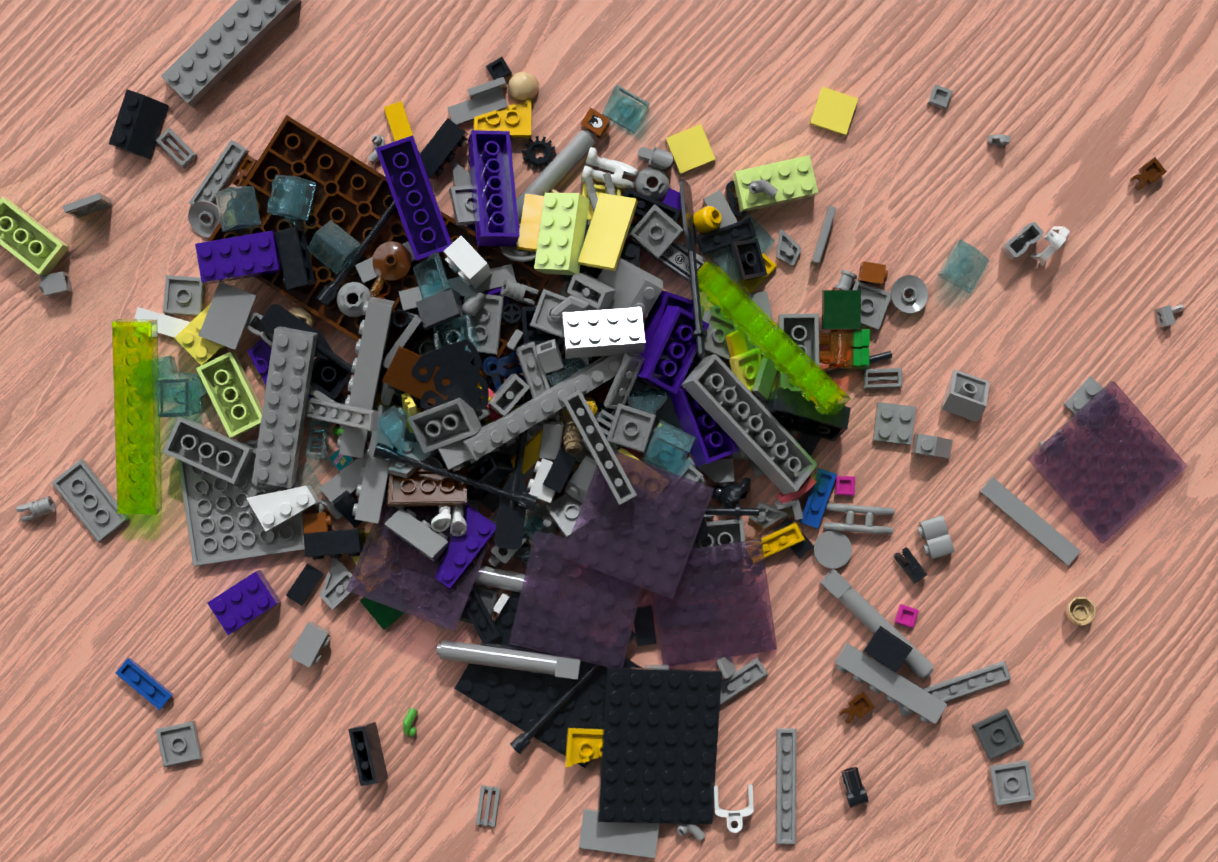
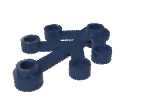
M516 350L500 359L488 357L484 360L482 370L486 375L491 376L495 388L494 393L501 386L499 374L505 376L506 379L511 374H516L522 380H526L524 376L519 374L523 372L521 365L510 369L502 367L513 361L520 363L519 359L515 360ZM495 364V368L490 370V366ZM523 396L515 405H520L523 402Z

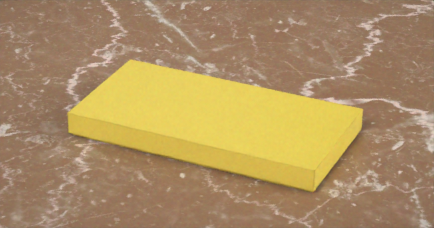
M600 193L578 259L579 265L616 271L638 203L637 199Z

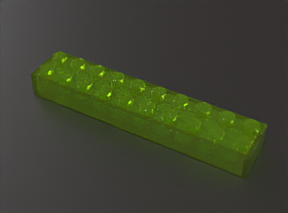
M708 261L704 263L697 271L699 291H704L708 295V301L714 306L717 304L721 308L720 313L725 318H731L735 322L733 326L741 333L745 332L748 335L747 340L752 345H757L762 349L760 353L766 359H771L775 363L773 366L780 373L784 372L789 377L787 380L794 387L798 386L802 390L801 394L808 401L812 400L816 404L815 408L822 415L824 413L826 415H836L851 398L717 264Z
M117 319L112 321L117 514L156 515L162 510L157 320Z

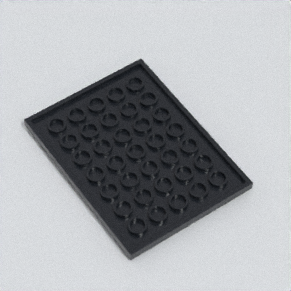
M513 591L495 620V624L502 636L486 645H483V643L481 645L581 658L578 679L469 663L454 689L526 732L578 682L583 674L585 675L586 671L610 647L575 626H564L559 616L523 594ZM615 652L533 737L566 756L568 728L603 729L607 667H643ZM581 762V763H578V764H579L580 766L586 768V766L588 765L589 762H585V763H582V762Z
M607 667L598 822L712 824L722 681L721 671Z

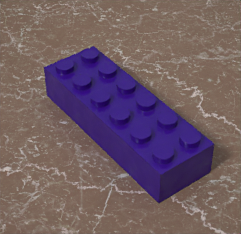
M472 130L468 139L477 246H516L520 234L510 131Z
M412 135L375 148L415 260L419 261L444 252L452 244L414 136Z

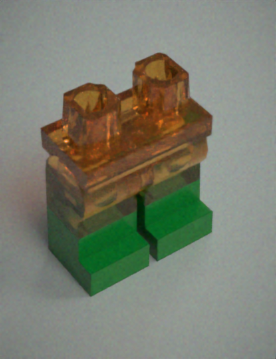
M831 329L830 333L819 334V345L829 346V351H819V363L828 364V368L868 369L870 329H862L861 331Z

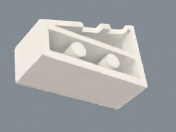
M311 485L246 498L265 532L276 528L320 502Z

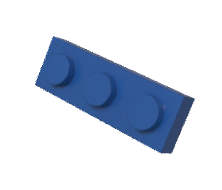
M821 468L817 469L814 478L817 482L810 489L802 512L803 519H800L799 522L815 528L819 527L837 474Z
M127 658L116 672L120 678L158 710H161L174 695L131 658Z

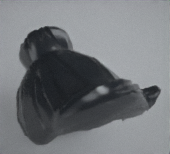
M746 477L741 483L728 485L724 488L716 485L712 491V498L720 501L723 508H735L740 499L746 498L747 494L750 493L751 478Z

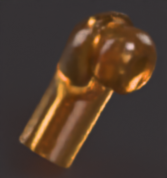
M378 276L371 287V297L384 299V297L380 296V291L386 282L382 277Z

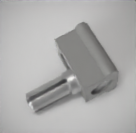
M1168 305L1155 309L1160 328L1175 324L1173 314L1184 311L1185 308L1175 311L1174 309L1184 307V305L1175 307Z

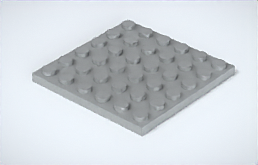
M258 440L241 442L254 448V451L239 484H232L178 459L193 566L305 549L302 518L304 512L265 532L246 499L300 487L298 472L295 484L291 488L252 481Z

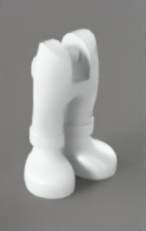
M590 147L586 165L596 166L613 172L614 174H611L614 187L621 189L634 188L635 183L622 179V175L624 173L636 177L638 174L637 169L619 161L609 160L604 157L601 159L597 155V150ZM586 165L584 166L580 181L585 183L586 178L592 177L597 182L605 183L603 177L605 172L594 170Z
M463 505L439 506V514L431 521L432 529L436 532H442L450 525V533L452 535H464L467 531V524L463 518ZM451 506H452V518H453L452 521H451V514H450V512H451Z

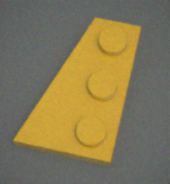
M528 99L523 103L508 106V108L474 117V130L510 131V138H531L532 100Z
M568 728L566 768L601 757L603 729Z

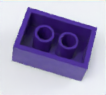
M258 570L210 600L207 604L227 635H230L281 601L262 571Z

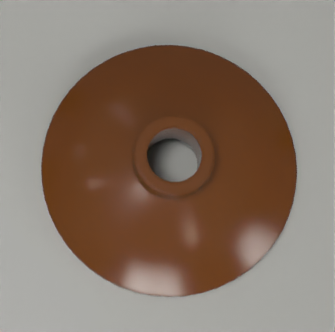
M386 242L380 245L374 252L372 259L375 272L383 279L390 281L403 278L409 272L412 262L408 249L398 242ZM394 257V263L389 264L388 258Z

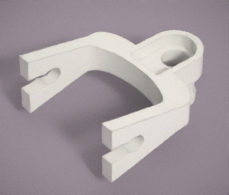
M1053 226L1043 238L1050 243L1042 253H1032L1030 257L1034 260L1038 259L1040 261L1039 264L1044 267L1050 256L1066 241L1070 231L1064 226Z
M747 784L748 807L736 811L719 808L718 786H714L715 814L720 817H726L727 828L733 833H737L742 829V817L749 816L754 811L752 784ZM737 821V827H731V822Z

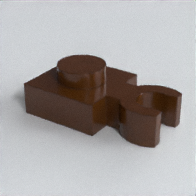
M247 155L238 169L239 175L234 178L232 184L241 188L257 160Z
M1154 157L1138 169L1141 175H1135L1129 181L1139 180L1140 185L1135 188L1139 190L1145 186L1146 181L1150 185L1167 171Z
M861 691L848 701L850 707L841 709L839 714H849V717L845 720L846 724L852 722L854 715H857L860 719L875 708V706L866 694Z

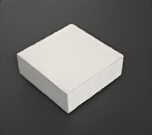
M505 592L501 595L493 608L495 612H501L510 595Z

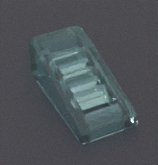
M310 419L306 457L310 460H327L329 422ZM314 426H322L324 430L314 429ZM314 434H323V437H314ZM313 442H322V445H313ZM313 450H322L321 453L313 452Z

